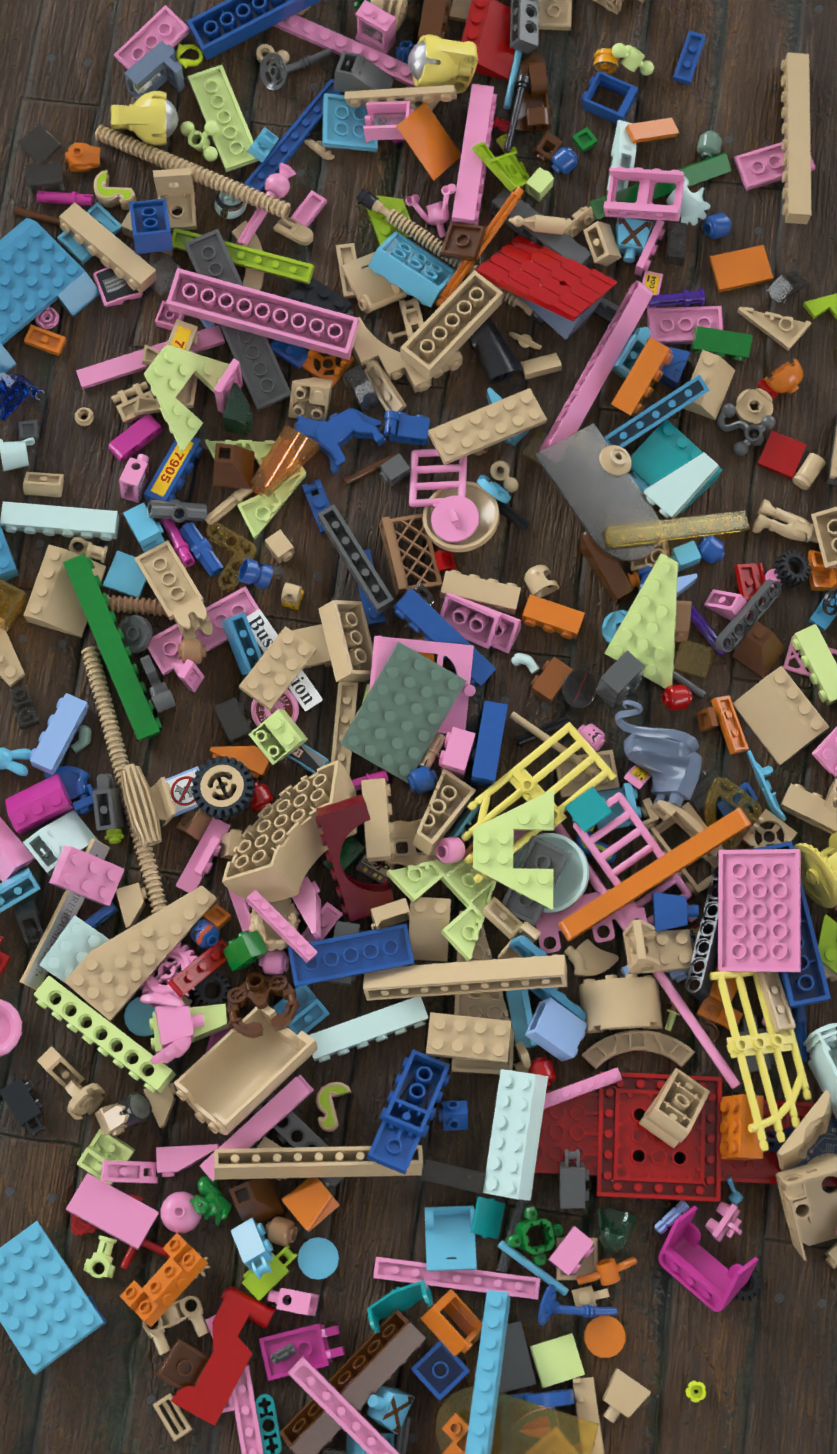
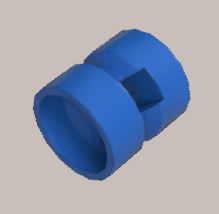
M245 558L239 570L238 581L248 585L253 583L255 587L265 590L271 581L273 567L264 563L258 565L257 561Z

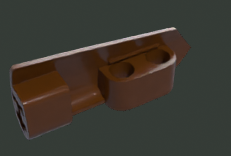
M534 52L520 63L519 75H526L531 80L529 88L524 92L516 130L520 132H544L551 128L544 57Z

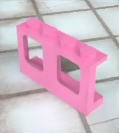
M621 166L610 167L607 201L604 202L605 217L679 221L685 185L684 172L679 170L662 171L661 169L645 170L639 167L634 169ZM619 181H638L640 183L635 203L615 201ZM656 183L676 184L675 198L672 205L652 203Z

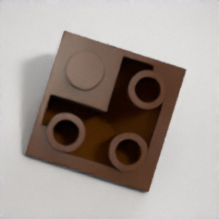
M216 443L213 486L251 490L255 452L237 445Z
M270 1178L253 1179L229 1189L243 1223L251 1218L257 1223H262L284 1213Z

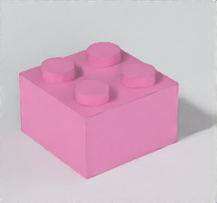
M455 727L452 728L451 732H447L444 742L446 751L442 750L438 766H441V773L445 768L456 777L464 779L476 733Z

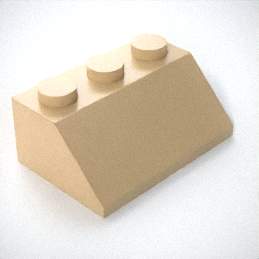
M702 350L691 380L700 374L710 391L683 409L716 421L735 370L720 356Z
M837 507L811 514L826 569L837 568Z

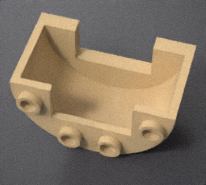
M626 974L625 978H617V975H607L604 980L585 979L583 984L579 985L580 1007L587 1014L584 1020L588 1024L585 1033H601L604 1030L643 1028V1030L663 1029L659 982L654 975L637 977V974Z

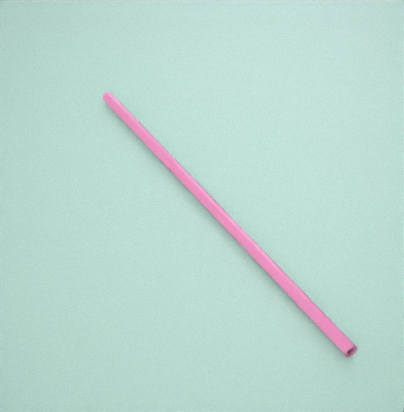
M562 824L554 828L556 834L566 836L572 840ZM588 863L589 882L599 896L607 892V889ZM620 911L614 913L617 918L615 920L622 930L625 931L627 928L625 917L622 916ZM654 972L653 975L732 1089L736 1088L741 1083L664 972Z

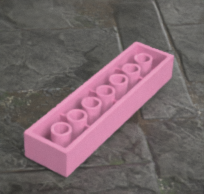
M472 84L452 222L478 225L486 164L471 148L481 142H485L487 147L490 148L497 94H493V86Z

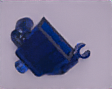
M2 373L0 375V420L4 421L29 395V391H31L32 397L38 401L41 400L37 398V393L41 392L45 395V392L40 388L33 387L34 384L23 375H7Z

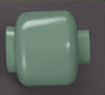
M714 131L705 132L699 137L697 153L704 160L719 155L722 147V138Z

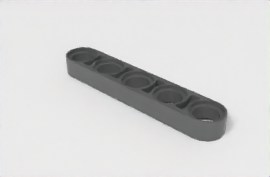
M769 579L763 583L719 634L715 642L718 650L724 652L733 650L754 623L780 595V582ZM773 584L774 590L770 593V587ZM762 597V604L759 607L758 601ZM750 611V612H751V616H750V619L747 620V619H746V616H747V613ZM739 625V631L735 634V627ZM727 638V645L723 647V641Z

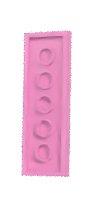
M246 586L206 607L213 627V634L208 636L200 629L195 631L197 639L201 640L202 645H206V652L228 641L221 620L245 612L247 617L259 609ZM177 624L153 636L147 647L163 676L174 670L172 667L173 663H183L182 659L178 658V644H181L184 637Z

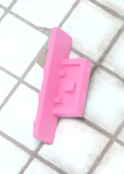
M214 817L212 818L176 884L178 888L187 893L198 888L205 873L208 874L213 865L211 862L214 856L217 857L222 849V835L228 833L230 829L229 824Z

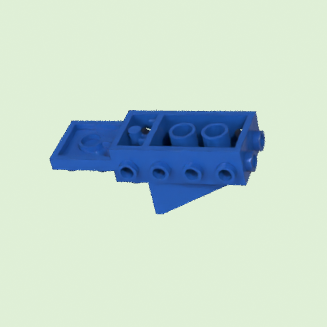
M414 1049L409 1058L405 1057L401 1066L404 1071L402 1075L398 1073L394 1083L397 1086L396 1090H391L387 1102L390 1104L388 1108H383L379 1119L383 1121L368 1153V1160L404 1175L406 1174L420 1138L426 1137L430 1127L426 1125L428 1119L433 1120L437 1110L433 1108L435 1102L440 1103L444 1093L440 1091L442 1085L446 1087L451 1075L447 1074L450 1064Z

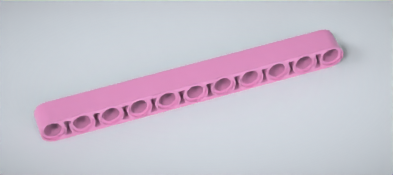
M640 281L633 283L540 448V453L555 464L564 456L653 296V292Z

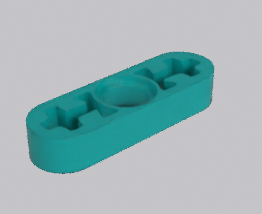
M262 1394L256 1399L255 1406L263 1452L265 1454H279L282 1450V1442L279 1434L275 1402L271 1395ZM262 1398H266L267 1401L271 1402V1405L268 1406V1413L273 1411V1416L267 1415L261 1418L260 1413L265 1414L264 1408L259 1406ZM266 1419H271L275 1423V1427L271 1432L263 1429V1422ZM277 1433V1437H273V1443L278 1444V1448L275 1449V1453H272L271 1450L266 1448L270 1445L269 1438L265 1440L264 1435L269 1436Z

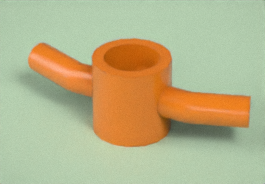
M632 1256L616 1264L614 1258L602 1259L595 1263L596 1272L576 1277L578 1285L600 1280V1284L603 1286L617 1283L620 1281L619 1272L637 1264V1260Z

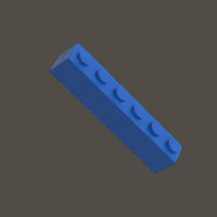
M412 588L393 606L396 610L395 614L402 620L405 618L410 623L409 627L415 633L419 632L424 636V641L471 645ZM474 648L470 685L478 687L489 678L496 668ZM447 656L443 657L444 660L448 659L452 663Z

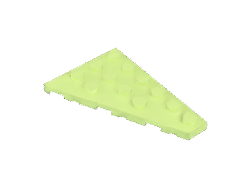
M661 553L606 649L605 654L618 660L628 650L645 666L643 676L666 689L667 686L673 685L679 563Z

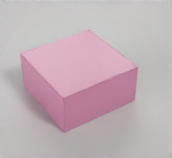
M162 301L155 324L158 327L172 331L176 319L183 321L184 314L170 311L166 302Z

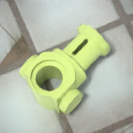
M99 1235L100 1242L97 1252H93L92 1258L86 1260L84 1271L89 1272L95 1278H112L115 1266L112 1265L113 1257H111V1253L117 1240ZM99 1262L103 1263L105 1267L104 1272L100 1275L94 1270L95 1265Z

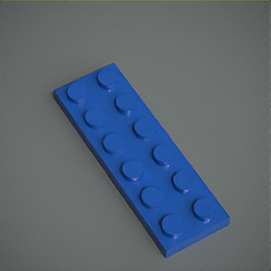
M407 924L309 942L318 953L308 963L288 946L295 987L414 964Z

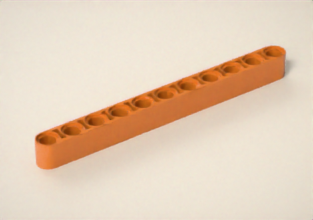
M741 807L737 808L557 924L568 942L575 939L744 831L751 825V822Z

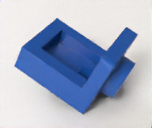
M91 784L87 785L91 796L72 803L77 814H88L94 808L92 791L97 790V788L93 789Z

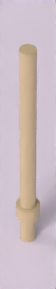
M516 712L510 715V719L545 742L550 738L549 735ZM559 742L551 746L560 753L567 749ZM575 753L568 758L577 765L584 761ZM593 763L585 769V773L591 777H595L601 772ZM606 777L602 782L607 784L610 779Z

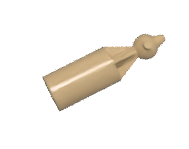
M534 215L525 219L521 216L509 219V222L513 223L514 226L520 227L524 225L533 232L563 235L565 230V218Z

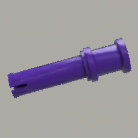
M699 289L698 291L683 290L681 293L653 295L648 306L681 304L685 307L691 304H699L701 306L705 303V293L703 289Z

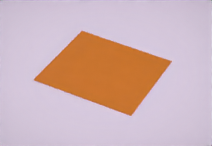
M423 103L396 126L433 181L461 157V153L427 103Z

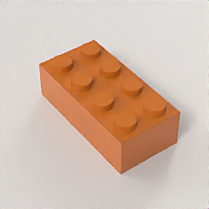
M650 337L611 404L632 417L640 414L644 408L642 404L645 398L649 399L654 391L652 386L655 381L659 382L664 374L662 369L665 365L668 366L673 359V351Z

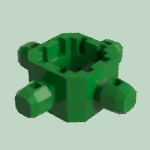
M534 1206L525 1207L524 1216L527 1220L518 1223L515 1228L516 1234L510 1235L507 1238V1244L509 1247H519L525 1253L534 1254L532 1256L534 1263L537 1266L546 1264V1253L544 1251L552 1250L555 1244L554 1238L563 1234V1227L560 1224L551 1225V1222L547 1219L536 1217L538 1213ZM535 1225L542 1226V1236L545 1238L542 1239L543 1243L532 1247L529 1246V1239L526 1235L528 1228Z

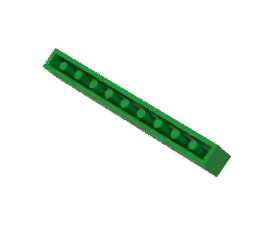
M84 553L64 561L63 564L139 743L161 734L159 730L162 728L158 717L154 718L152 710H155L151 699L146 700L144 695L147 692L144 682H139L136 676L140 674L135 663L131 664L129 657H132L128 646L124 647L122 639H125L121 628L116 629L114 624L117 621L114 611L108 610L107 604L110 603L106 593L102 594L99 587L103 585L99 576H94L92 569L95 567L91 557L86 558Z

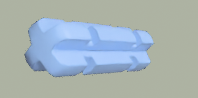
M681 1200L676 1204V1208L673 1207L662 1218V1221L655 1224L654 1228L658 1233L663 1234L668 1226L670 1227L682 1213L689 1209L685 1201Z

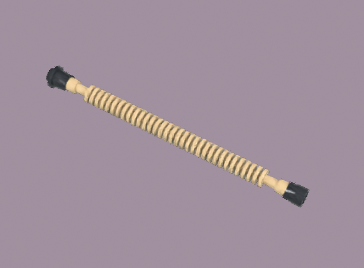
M368 188L365 191L362 189L357 196L358 205H363L370 211L374 210L377 213H382L387 217L386 221L388 223L394 224V227H398L399 230H402L401 232L413 238L419 244L421 243L425 248H429L438 257L441 256L440 251L443 241H439L436 236L430 232L428 233L427 230H424L418 224L416 225L412 220H408L399 211L396 212V209L393 208L391 211L387 209ZM441 257V259H445L446 262L449 261L450 265L453 264V267L457 266L456 269H458L464 261L460 259ZM477 264L473 265L468 274L470 275L479 266ZM493 284L503 292L505 302L508 301V304H512V307L519 306L525 310L524 313L529 315L531 320L543 326L545 321L516 294Z

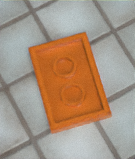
M764 245L718 254L709 258L719 292L773 280Z

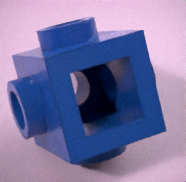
M442 1101L443 1110H439V1122H443V1130H468L467 1101Z

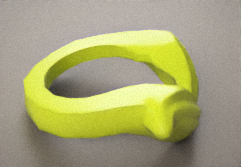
M179 43L176 57L178 63L186 69L187 66H198L202 62L203 53L195 45H181ZM194 49L198 52L199 59H180V56L186 50Z

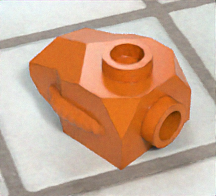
M87 143L72 144L68 148V152H65V162L69 163L70 172H88L91 169L98 168L100 166L101 148L90 146Z

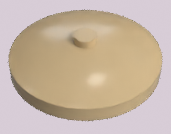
M466 481V498L471 500L476 506L479 513V524L473 535L462 542H447L438 537L431 523L433 506L424 508V528L428 537L435 545L451 552H467L482 546L494 535L500 518L498 504L495 497L485 491L479 484ZM438 489L429 499L458 496V489Z

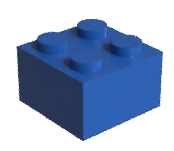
M440 1340L411 1367V1370L439 1401L470 1372L457 1356H454Z

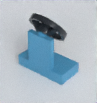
M833 588L826 593L824 599L808 621L813 625L816 624L823 632H825L837 615V589Z

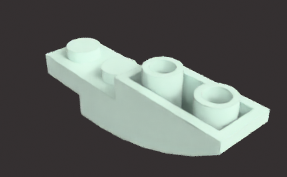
M622 120L617 121L611 152L613 157L611 168L621 166L634 169L636 143L632 144L625 129L628 124L632 123ZM609 176V181H608L607 190L609 189L610 176ZM619 181L617 191L627 188L629 181Z

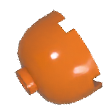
M797 358L793 359L794 363L790 364L788 361L771 372L773 376L770 379L767 376L764 380L773 391L777 393L788 391L791 394L799 389L798 384L802 381L803 369Z

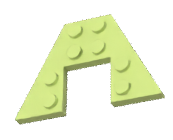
M166 345L145 371L144 375L147 382L151 385L153 395L158 399L161 406L160 411L164 420L169 424L170 433H173L177 441L178 450L182 452L200 429L203 422L175 397L192 374L214 392V388L230 364Z
M206 439L205 443L213 459L215 457L216 443L237 445L255 452L254 460L256 459L271 489L237 504L253 538L256 539L305 478L306 472L290 441H209V439Z
M551 790L473 829V869L553 910V869L513 868L514 830L554 831V790Z
M464 859L447 864L441 861H429L420 863V865H409L401 869L388 870L387 876L412 902H415L435 883L441 880L467 907L440 933L468 962L472 958V953L485 919L481 911L491 900L496 881H492L486 876L480 882L475 883L473 877L480 872L474 870L473 866L467 864Z

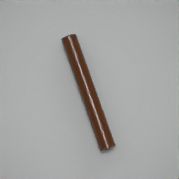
M19 207L14 209V214L60 226L59 218Z
M395 454L344 478L345 484L349 485L379 470L380 465L393 458Z

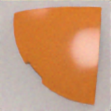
M810 550L808 552V566H811V570H809L811 572L809 575L811 591L837 589V568L826 569L821 552Z

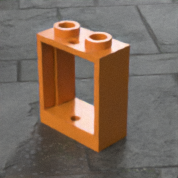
M452 1289L420 1318L454 1356L460 1351L463 1353L467 1352L481 1337L480 1331L482 1330L483 1323ZM442 1309L467 1335L465 1339L440 1313Z

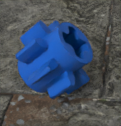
M409 40L402 41L399 47H396L397 60L401 59L402 62L408 64L409 54L416 44L413 45Z

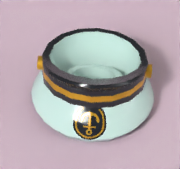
M220 191L217 192L215 209L220 216L234 219L243 214L247 206L246 202H242L240 199L237 200L235 197L233 198Z

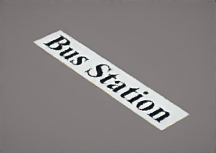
M258 609L247 616L256 642L265 653L278 634L261 610ZM303 670L288 687L305 712L323 700Z

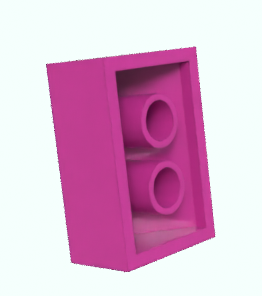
M58 773L5 799L7 814L15 831L21 835L74 809Z

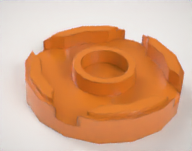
M598 1316L587 1324L584 1331V1342L593 1355L600 1358H610L617 1355L623 1349L625 1331L617 1319L611 1316Z

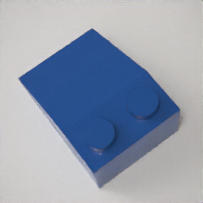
M166 198L129 202L135 253L147 254L150 252L173 250Z

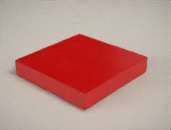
M771 431L757 465L792 479L807 444Z

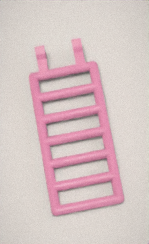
M621 792L610 797L605 803L610 808L619 802L625 812L597 832L589 836L587 832L584 833L576 822L573 824L575 831L614 887L621 883L617 875L653 851L658 859L665 855ZM630 818L636 829L603 852H600L594 843ZM642 835L648 845L612 869L605 859ZM676 873L645 896L631 903H636L637 908H641L653 900V893H663L674 884L682 892L679 896H686V900L692 896V893L679 874ZM652 914L647 918V923L651 925L653 924L654 926V919ZM687 917V920L693 922L698 917Z

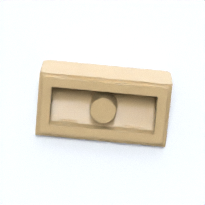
M557 353L520 362L525 380L558 372L562 369Z
M26 472L23 482L24 494L61 497L64 475Z

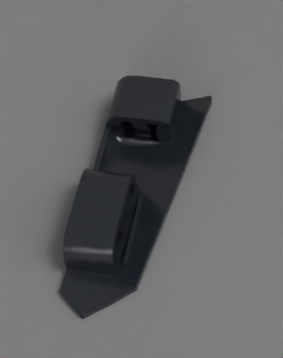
M489 317L473 333L468 342L472 350L476 351L489 382L495 384L511 378L512 372L522 371V367Z

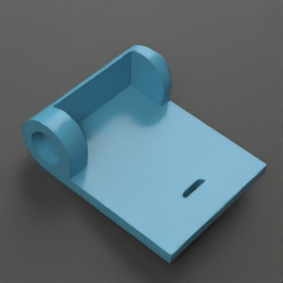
M474 1206L425 1207L427 1271L477 1270L475 1234L470 1233L475 1212Z

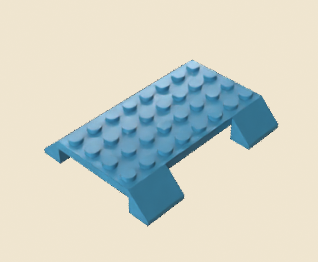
M29 218L23 220L0 240V378L17 365L3 345L58 298L60 304L74 317L100 295L97 286L86 271L36 221Z

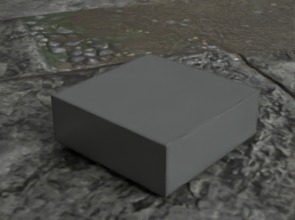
M37 420L18 422L20 441L30 437L39 440Z

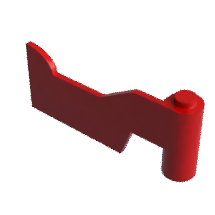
M233 1286L230 1289L226 1288L220 1298L223 1300V1303L212 1322L213 1353L195 1387L186 1386L182 1388L171 1400L172 1403L214 1426L253 1354L238 1337L246 1320L249 1319L266 1329L276 1311Z

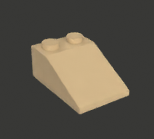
M419 897L415 902L410 901L409 938L414 960L447 962L448 940L440 932L450 923L451 899Z

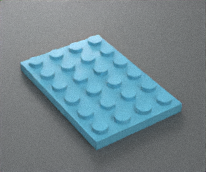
M38 1221L0 1247V1322L35 1375L105 1323Z

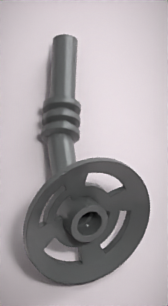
M328 48L312 56L307 55V58H300V61L286 65L284 59L279 54L268 53L261 61V80L269 90H279L286 82L287 73L301 68L306 69V66H312L313 63L332 55ZM271 58H274V60L271 61V62L269 63V65H267L268 62H269V60H270ZM266 72H269L270 77L273 79L272 82L268 80Z

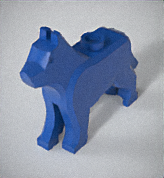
M349 408L340 414H332L328 418L329 421H316L298 415L295 430L290 434L291 438L297 442L308 440L315 443L327 455L332 474L340 471L339 466L345 462V456L340 448L353 436L359 439H374L378 446L386 443V438L377 429L381 427L382 421L366 416L353 408Z

